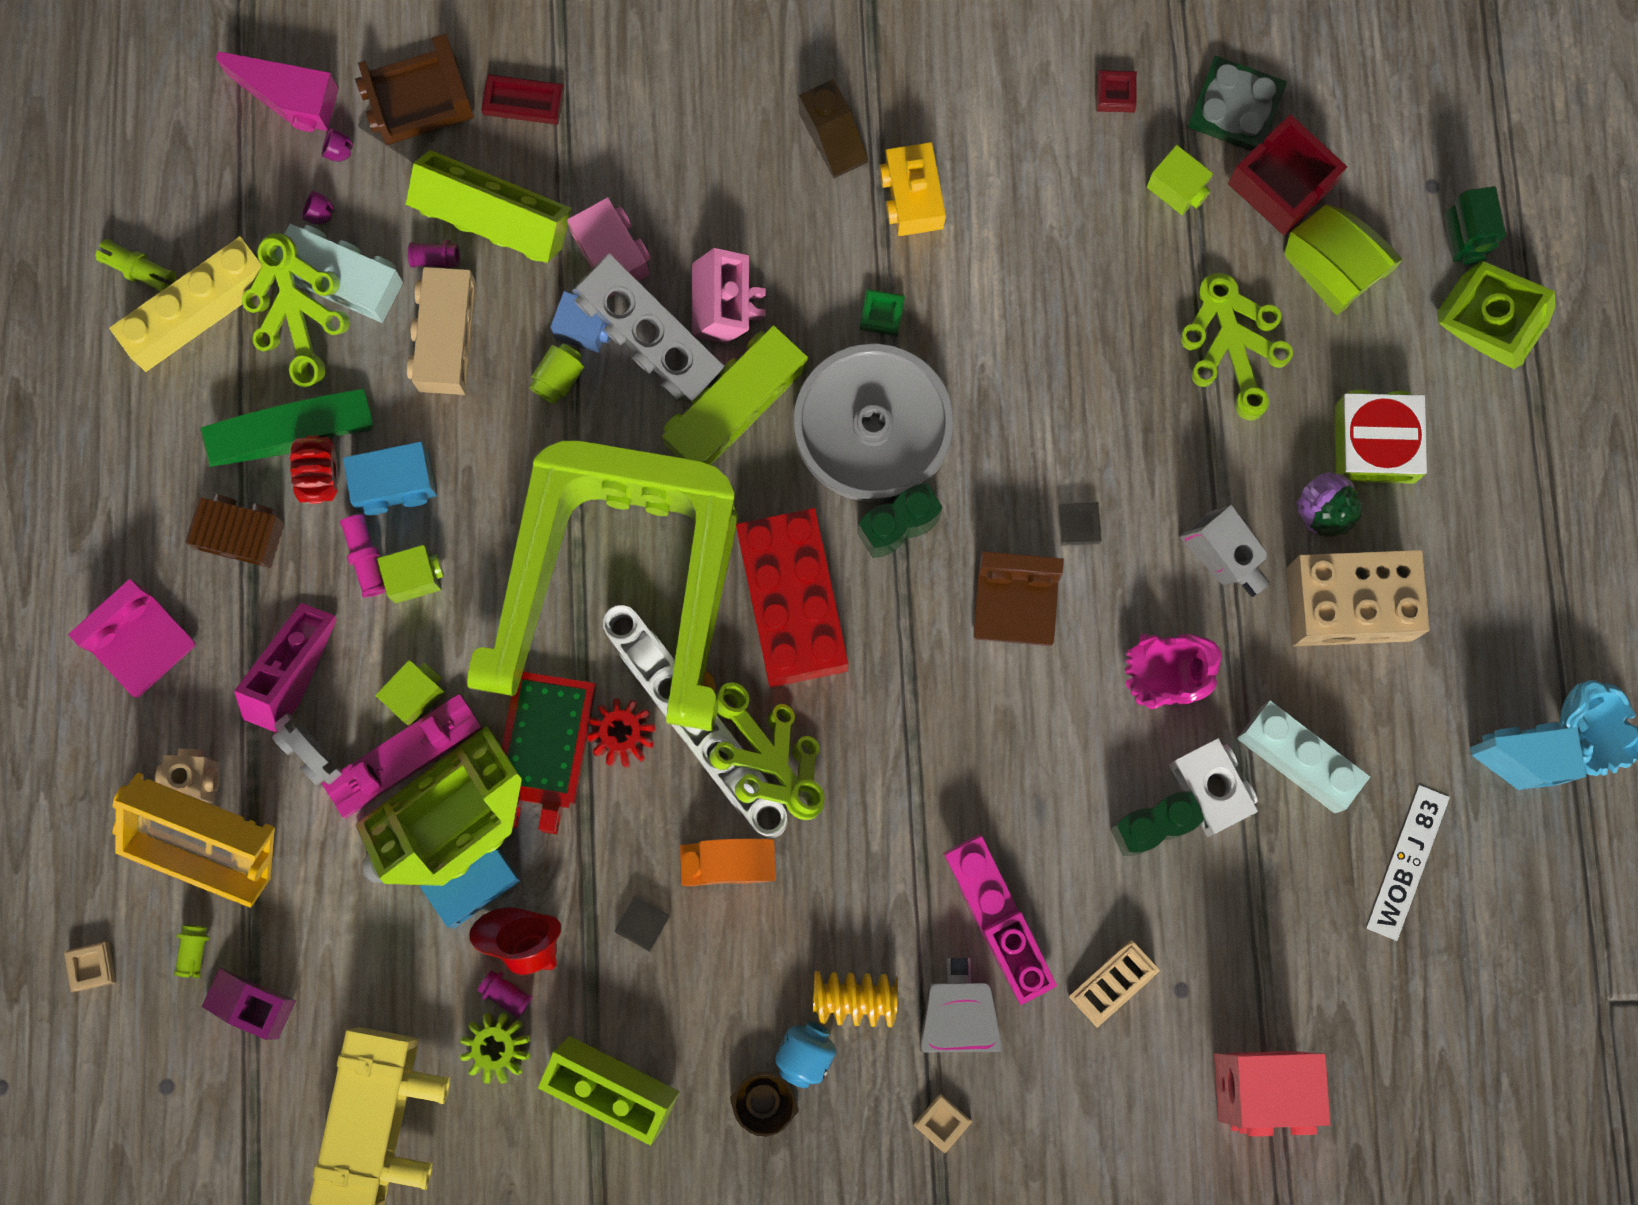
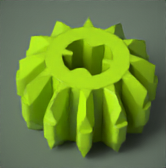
M491 1013L483 1014L484 1028L475 1021L470 1022L468 1025L469 1029L476 1035L475 1038L462 1036L460 1039L461 1044L472 1046V1052L460 1055L461 1061L475 1060V1063L469 1068L468 1074L475 1076L484 1068L482 1082L485 1084L491 1083L495 1071L501 1084L507 1083L509 1079L507 1068L515 1075H520L523 1072L521 1065L515 1061L516 1058L521 1060H529L531 1058V1053L519 1050L520 1044L531 1042V1036L524 1035L517 1038L515 1034L522 1029L523 1023L518 1020L507 1028L509 1022L508 1013H501L497 1024H495ZM492 1037H494L496 1042H504L505 1051L499 1052L502 1056L499 1060H497L495 1054L488 1055L486 1046L492 1045L490 1041Z

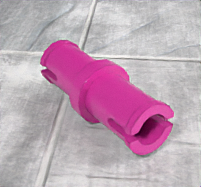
M357 514L340 520L350 552L347 560L349 565H354L362 590V597L369 598L385 593L386 589L377 560L380 553L377 547H373L364 514Z

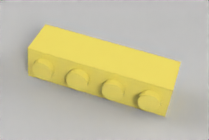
M238 237L109 327V329L130 358L147 372L241 306L242 296L245 291L251 289L262 264L243 239Z

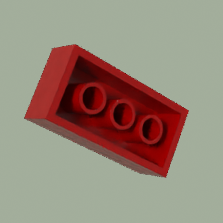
M815 508L736 524L769 688L848 672V659Z

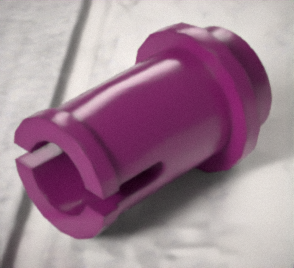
M444 240L443 243H409L408 263L410 267H443L452 269V267L459 266L460 250L457 243H451L450 240Z
M491 970L477 990L483 995L482 1000L487 1001V999H490L514 1015L516 1019H519L529 1006L533 996L528 995L504 979L502 971L497 974Z

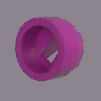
M330 128L322 146L321 157L336 162L348 159L351 156L350 150L353 149L351 138L340 130Z
M312 190L304 205L301 219L316 225L325 224L332 219L331 213L334 212V205L328 197Z

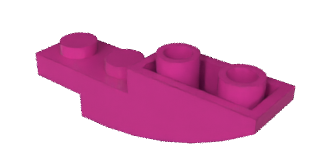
M978 834L943 852L959 885V891L1018 1003L1023 1005L1057 987L1022 913L1017 909L983 837Z

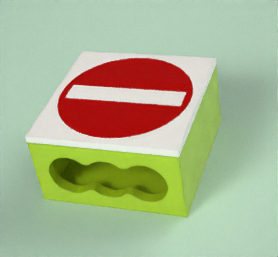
M1352 390L1344 394L1335 404L1336 474L1349 478L1351 482L1415 484L1426 475L1425 395H1411L1408 391L1371 394V391Z

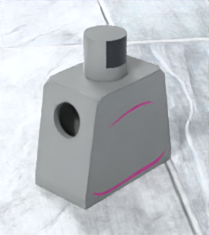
M1232 505L1208 512L1179 537L1222 585L1239 582L1251 597H1254L1270 584V581L1258 568V565L1268 557L1267 552Z
M947 958V984H929L920 1040V1052H1002L990 983H972L971 958Z

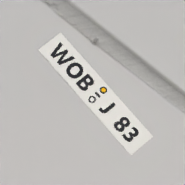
M1419 785L1366 929L1398 941L1450 797Z

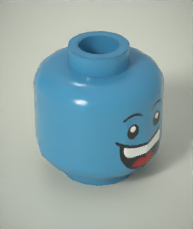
M810 1021L807 1022L806 1026L794 1025L790 1027L775 1055L776 1064L780 1068L779 1075L787 1082L801 1088H808L810 1084L821 1083L825 1079L837 1053L835 1044L828 1038L830 1035L829 1030Z

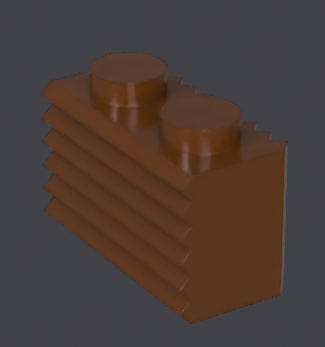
M213 494L212 500L199 497L185 541L187 545L194 550L267 568L272 567L279 538L284 528V523L274 515V509L254 503L251 504L250 509L237 507L236 500L219 494Z

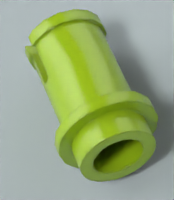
M182 925L181 932L176 933V938H180L173 975L201 978L205 941H210V936L206 935L207 927Z

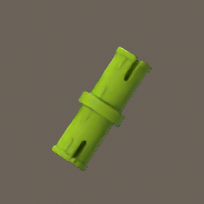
M110 239L103 240L99 247L111 252V256L96 250L95 257L98 262L123 272L124 277L132 282L141 281L161 292L170 285L161 281L160 277L173 283L176 281L177 275L173 270H168L149 261V257L140 251L131 252Z

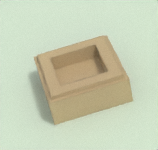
M101 942L64 951L71 992L116 983L109 942Z
M939 1093L913 1125L943 1153H946L972 1121L944 1095Z

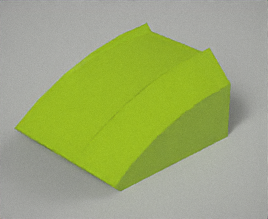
M1327 204L1291 231L1284 252L1286 259L1336 316L1378 280L1384 279L1392 273L1403 260L1365 222L1344 208Z
M1481 261L1460 277L1437 311L1438 323L1481 353L1515 369L1523 365L1525 358L1548 327L1556 307L1555 291Z

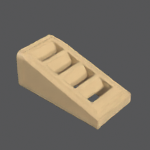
M1128 940L1068 997L1090 1022L1098 1028L1160 970L1132 940ZM1126 956L1142 971L1138 977L1122 961ZM1114 967L1130 983L1125 989L1109 972ZM1103 979L1118 995L1113 1001L1097 984L1099 980ZM1089 989L1104 1004L1105 1008L1101 1012L1084 995Z

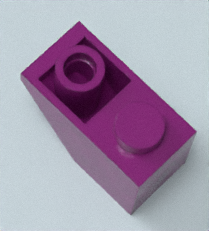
M219 968L201 1007L232 1026L262 1039L274 1040L280 1038L296 1000L223 968Z

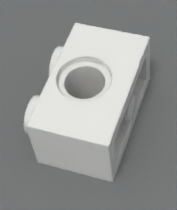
M1219 738L1169 764L1182 791L1193 793L1205 818L1201 826L1207 837L1258 812L1254 805L1258 802L1255 791L1248 781H1241L1235 769L1238 766L1235 754L1227 744L1222 745ZM1210 776H1218L1224 781L1226 790L1222 797L1214 796L1208 790L1207 781Z

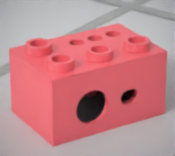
M1304 1051L1214 1053L1218 1121L1229 1124L1231 1131H1239L1240 1134H1247V1136H1274L1273 1128L1290 1127L1291 1135L1318 1134L1317 1126H1331L1326 1054Z

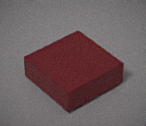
M1098 70L1096 111L1135 113L1137 71Z

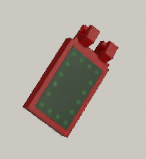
M528 672L522 673L518 690L515 696H511L501 746L522 778L513 828L518 829L523 801L543 804L538 830H541L542 833L558 835L563 808H569L570 804H576L587 744L586 736L589 733L590 727L588 721L592 716L597 689L596 683Z

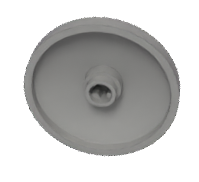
M857 345L829 356L805 380L795 404V441L806 467L828 489L857 501H890L897 499L902 492L912 486L927 483L942 465L949 450L953 434L952 404L939 376L926 362L916 355L890 345Z

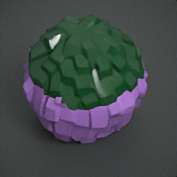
M1330 472L1320 474L1315 480L1306 485L1300 499L1296 502L1297 512L1303 518L1305 526L1308 527L1309 531L1320 536L1346 535L1349 530L1356 526V522L1361 518L1362 502L1359 500L1354 484L1349 478L1341 474Z

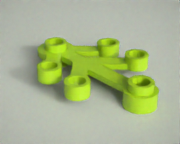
M273 233L266 236L258 247V258L262 267L251 289L244 292L242 304L251 313L265 311L270 304V297L267 291L276 278L279 293L261 328L253 333L252 341L254 346L260 351L276 349L280 344L278 331L287 317L297 357L290 363L289 374L293 382L298 386L309 387L323 380L325 365L318 356L314 355L303 312L320 323L325 332L330 335L345 333L349 329L350 320L345 312L341 310L331 311L299 290L293 277L294 273L312 284L316 294L328 296L335 294L339 289L340 282L337 275L331 271L320 272L298 257L296 244L289 236L282 233ZM278 246H280L283 251L282 260H280L276 254ZM323 277H326L330 282L327 291L321 284ZM254 294H256L260 299V304L258 307H256L252 302V297ZM333 316H336L340 321L338 330L332 325ZM264 332L270 337V344L268 346L263 342ZM309 363L314 367V376L308 373L307 366Z
M1214 273L1207 276L1201 283L1199 298L1203 305L1193 323L1184 328L1180 341L1183 347L1188 350L1199 349L1206 339L1205 329L1214 315L1217 314L1221 330L1203 361L1198 362L1192 370V380L1200 387L1211 385L1217 376V366L1228 349L1241 391L1235 399V410L1245 420H1256L1267 410L1269 398L1267 393L1256 385L1245 347L1267 358L1269 364L1276 368L1284 367L1289 363L1293 356V349L1287 342L1277 341L1273 343L1238 324L1234 311L1255 320L1256 325L1261 330L1272 331L1280 323L1282 315L1280 310L1274 305L1269 304L1262 307L1240 295L1237 283L1229 275ZM1213 287H1223L1226 295L1217 296L1213 291ZM1262 314H1272L1275 322L1266 323L1262 318ZM1188 332H1195L1199 335L1200 341L1191 342L1187 339L1186 334ZM1275 349L1283 350L1286 354V359H1277L1273 351ZM1198 369H1208L1211 373V378L1202 379L1198 375ZM1254 395L1258 397L1260 405L1256 407L1251 406L1247 401V396Z
M734 682L724 684L716 693V700L718 702L717 714L722 718L732 719L757 753L735 748L729 742H720L710 752L711 764L719 770H727L732 765L772 774L782 784L780 786L761 782L757 776L747 774L735 785V794L742 802L751 803L757 798L785 804L789 812L798 819L811 820L816 818L822 812L825 800L823 789L814 781L815 758L820 752L818 742L813 737L803 736L793 745V757L799 762L798 775L796 776L788 765L790 729L795 721V713L792 708L785 704H778L768 714L767 721L773 729L771 743L745 710L750 701L746 689ZM724 700L730 702L733 708L728 706ZM777 714H781L786 722L780 721ZM801 745L806 746L810 750V754H806L802 750ZM719 751L726 753L729 760L722 759ZM744 784L750 785L754 793L746 791ZM799 797L804 798L807 802V805L804 804Z

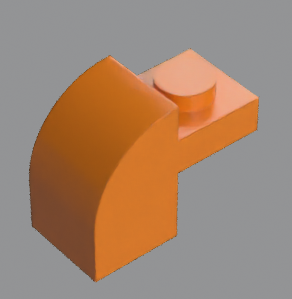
M719 839L680 845L681 886L723 883L748 884L776 881L774 839Z

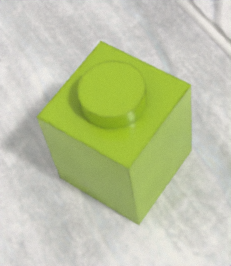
M1176 145L1152 172L1147 188L1183 216L1191 205L1197 209L1208 197L1211 190L1207 186L1213 173Z
M425 545L377 558L387 597L395 604L441 591L439 578L444 577V571L438 554L432 555Z
M408 660L375 696L405 724L410 726L421 719L446 692L437 685L442 678L425 662L420 667H417L412 661Z

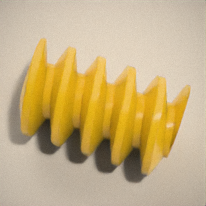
M815 971L813 1014L817 1012L820 1024L826 1025L830 1014L834 1013L837 1025H843L847 1014H851L854 1026H860L864 1014H867L871 1027L877 1026L881 1015H884L887 1026L893 1027L897 1016L898 975L894 985L890 986L887 974H881L877 985L874 986L870 973H864L860 985H857L853 973H847L844 983L840 984L837 972H831L825 984L823 983L820 971Z

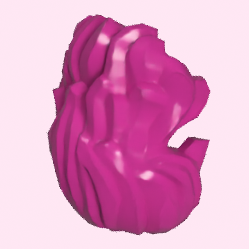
M1141 634L1138 645L1128 649L1126 652L1128 658L1125 662L1129 666L1125 667V673L1132 676V678L1126 680V687L1131 690V695L1135 696L1137 704L1145 705L1149 709L1158 708L1163 704L1172 705L1178 703L1181 705L1193 703L1207 697L1216 688V675L1221 665L1222 653L1214 641L1193 634H1180L1176 637H1167L1165 639L1157 635Z

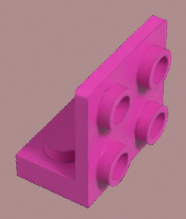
M132 579L126 581L68 634L79 647L92 652L129 694L135 698H139L196 646V642L150 592Z

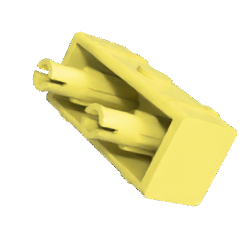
M363 1027L346 1030L341 1055H338L336 1065L338 1070L318 1163L314 1166L312 1176L314 1181L309 1204L385 1205L389 1182L418 1187L423 1190L428 1188L432 1174V1162H422L395 1156L407 1096L445 1104L449 1092L450 1077L413 1071L419 1038Z

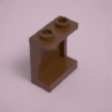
M447 34L431 38L435 51L374 70L368 68L365 60L358 62L362 76L355 78L362 100L369 99L372 109L365 111L373 134L380 132L386 146L474 118Z

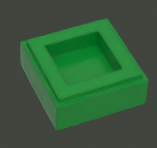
M867 289L860 330L898 336L905 295Z

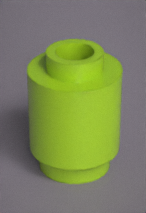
M564 343L561 344L560 348L551 345L531 375L533 381L529 388L544 400L556 405L559 398L564 399L583 371L584 365L580 362L582 355Z

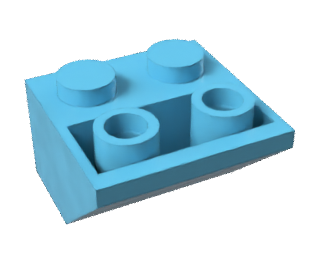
M1561 722L1536 725L1533 729L1523 730L1522 734L1520 727L1496 730L1493 734L1483 735L1482 743L1470 747L1471 755L1517 790L1556 786L1587 777L1578 728L1562 729Z

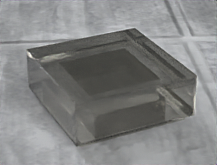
M1099 502L1058 505L1060 546L1101 543Z
M634 895L614 932L651 952L671 916Z

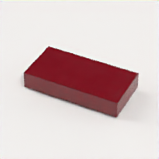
M487 74L481 111L486 116L559 125L565 90L564 85Z

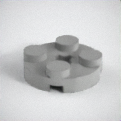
M286 713L274 724L277 732L272 736V739L287 755L295 752L301 758L304 764L300 769L315 785L320 784L323 780L331 785L343 774V771L339 766L334 771L331 770L327 765L333 759L331 755L303 725L295 729L288 723L294 717Z

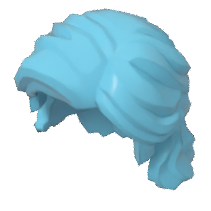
M1588 680L1577 684L1564 701L1560 722L1562 729L1578 728L1586 774L1591 776L1601 774L1604 776L1607 775L1608 769L1612 773H1617L1619 767L1628 768L1638 759V726H1634L1627 721L1628 718H1635L1636 714L1626 694L1615 685L1600 683L1596 680Z

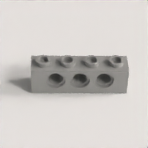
M610 253L605 255L572 289L578 296L574 300L575 304L589 317L592 318L596 314L607 324L603 329L604 332L619 346L625 342L635 352L632 359L648 374L654 370L664 380L661 387L676 401H679L681 398L685 401H693L725 367ZM612 292L620 293L626 300V308L620 315L612 313L607 307V298ZM641 320L649 321L654 327L655 335L649 343L642 342L636 335V327ZM671 348L679 350L683 356L682 366L676 371L669 369L665 363V354Z

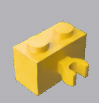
M932 142L886 149L885 164L879 165L882 188L889 187L891 200L886 201L889 224L896 223L898 236L944 229L946 213Z

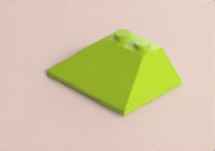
M487 725L355 824L378 877L384 884L444 886L450 880L465 874L470 865L484 854L499 848L504 839L512 833L522 778Z

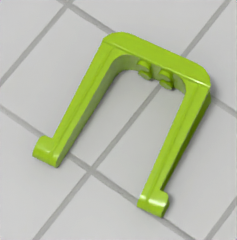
M560 441L541 451L533 461L532 474L494 649L479 647L473 651L468 670V688L515 696L566 526L575 508L589 500H606L608 506L616 509L626 510L630 508V505L645 507L646 512L656 516H668L669 511L689 516L696 524L666 723L713 731L718 712V702L714 690L702 685L735 538L736 524L739 521V516L733 505L735 493L729 479L717 467L701 461L584 441Z

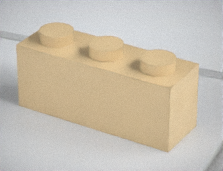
M423 267L422 280L416 281L415 302L419 304L418 318H413L411 322V339L416 342L414 355H409L407 377L412 379L418 392L466 395L476 281L471 270Z

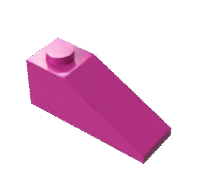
M217 51L216 60L225 74L292 124L293 127L305 132H314L315 129L328 131L339 90L331 73Z
M303 603L299 604L234 690L243 720L277 732L274 724L286 713L293 714L301 703L337 621L335 615Z

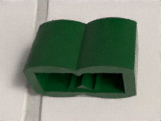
M1496 186L1471 189L1463 192L1455 199V205L1444 213L1453 262L1462 261L1463 265H1475L1487 259L1486 256L1498 247L1499 241L1506 236Z
M918 484L902 492L894 504H884L869 511L859 523L858 535L872 558L883 557L897 550L906 538L917 537L931 530L939 521L943 507L929 484Z
M1178 792L1159 801L1152 808L1136 810L1117 821L1110 830L1122 856H1135L1155 848L1163 840L1178 838L1193 831L1205 818L1192 792Z

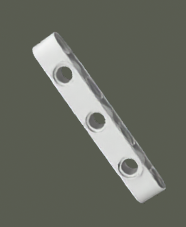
M617 605L610 608L603 619V628L609 640L620 653L619 656L666 717L669 700L660 695V690L665 682L672 680L674 658L631 607ZM620 618L631 619L633 621L632 630L626 635L619 636L614 634L612 627L616 620ZM718 716L716 717L713 731L671 724L736 811L743 815L760 837L772 839L780 836L785 831L788 820L787 812L782 803L757 798L751 803H745L739 800L735 794L736 783L747 774L755 775L761 782L768 783L760 771L732 765L727 770H719L711 764L709 751L720 742H729L735 748L742 749ZM744 784L746 791L754 793L750 785ZM766 808L777 810L781 816L779 825L772 830L763 829L757 821L759 813Z

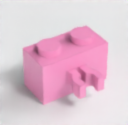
M713 248L692 263L691 334L695 338L727 344L749 330V320L760 321L766 317V309H758L749 302V299L758 301L766 296L765 288L752 287L749 289V255Z

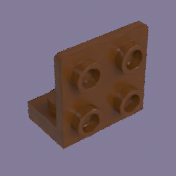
M983 551L978 568L974 639L1052 646L1055 636L1058 582L1063 575L1064 558Z

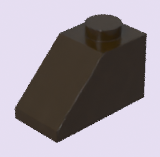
M834 79L800 94L799 115L833 179L868 163V158L851 110Z

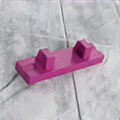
M459 693L342 770L343 774L331 785L325 781L321 784L341 816L346 819L469 739L483 727L463 696ZM369 765L378 777L379 781L376 780L368 771L367 767Z

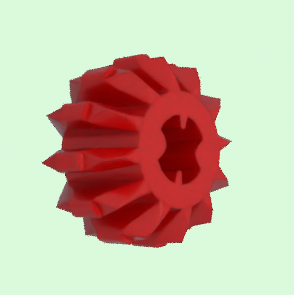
M318 435L296 439L291 446L290 455L291 483L293 484L295 497L300 503L323 504L325 501H333L338 492L337 457L333 442L329 437H319Z
M619 698L613 699L614 711L611 713L606 706L601 704L598 710L604 716L603 720L591 717L588 721L592 727L599 729V731L587 734V740L592 743L601 742L592 752L596 757H600L608 751L606 756V764L612 767L618 755H620L622 766L629 768L631 763L630 754L633 753L640 762L645 760L644 754L639 749L641 745L650 749L654 748V741L644 737V735L656 732V726L651 723L643 724L651 715L647 709L641 710L635 715L638 705L635 700H630L624 711L621 700ZM619 724H624L627 730H632L631 736L625 735L628 740L622 743L615 736H612L613 730L618 731L616 726Z

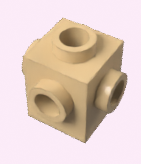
M178 749L177 756L163 755L162 765H159L156 770L155 782L202 801L214 803L215 792H217L220 782V773L217 768L218 762L203 757L202 750ZM186 770L188 776L186 781L184 782V773Z

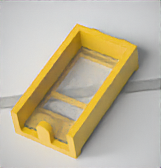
M137 772L127 786L122 785L118 789L112 804L113 808L116 809V821L112 830L113 835H116V854L249 908L253 906L271 879L274 826L265 823L263 827L255 825L256 822L249 820V822L245 821L244 817L150 779L145 781L143 780L144 774Z

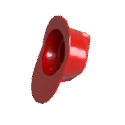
M500 908L482 915L474 922L469 931V941L476 950L501 958L513 973L528 975L541 969L552 971L557 966V939L561 934V923L556 917L538 914L520 908Z

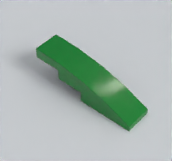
M364 389L247 413L203 426L200 432L209 467L286 455L289 454L291 446L296 439L306 438V436L318 435L319 437H329L332 439L335 436L371 431L373 421Z

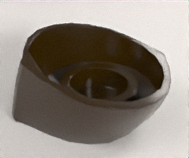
M772 1072L751 1074L741 1082L730 1096L736 1120L742 1128L756 1136L768 1137L778 1134L788 1126L799 1112L795 1095L789 1083L780 1075Z

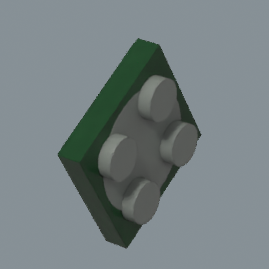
M1215 55L1187 128L1253 151L1260 143L1263 144L1267 137L1287 81Z

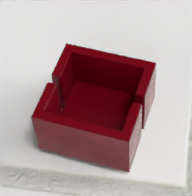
M1290 114L1266 137L1263 144L1260 143L1236 166L1228 185L1285 236L1309 212L1311 207H1314L1337 185L1348 166Z

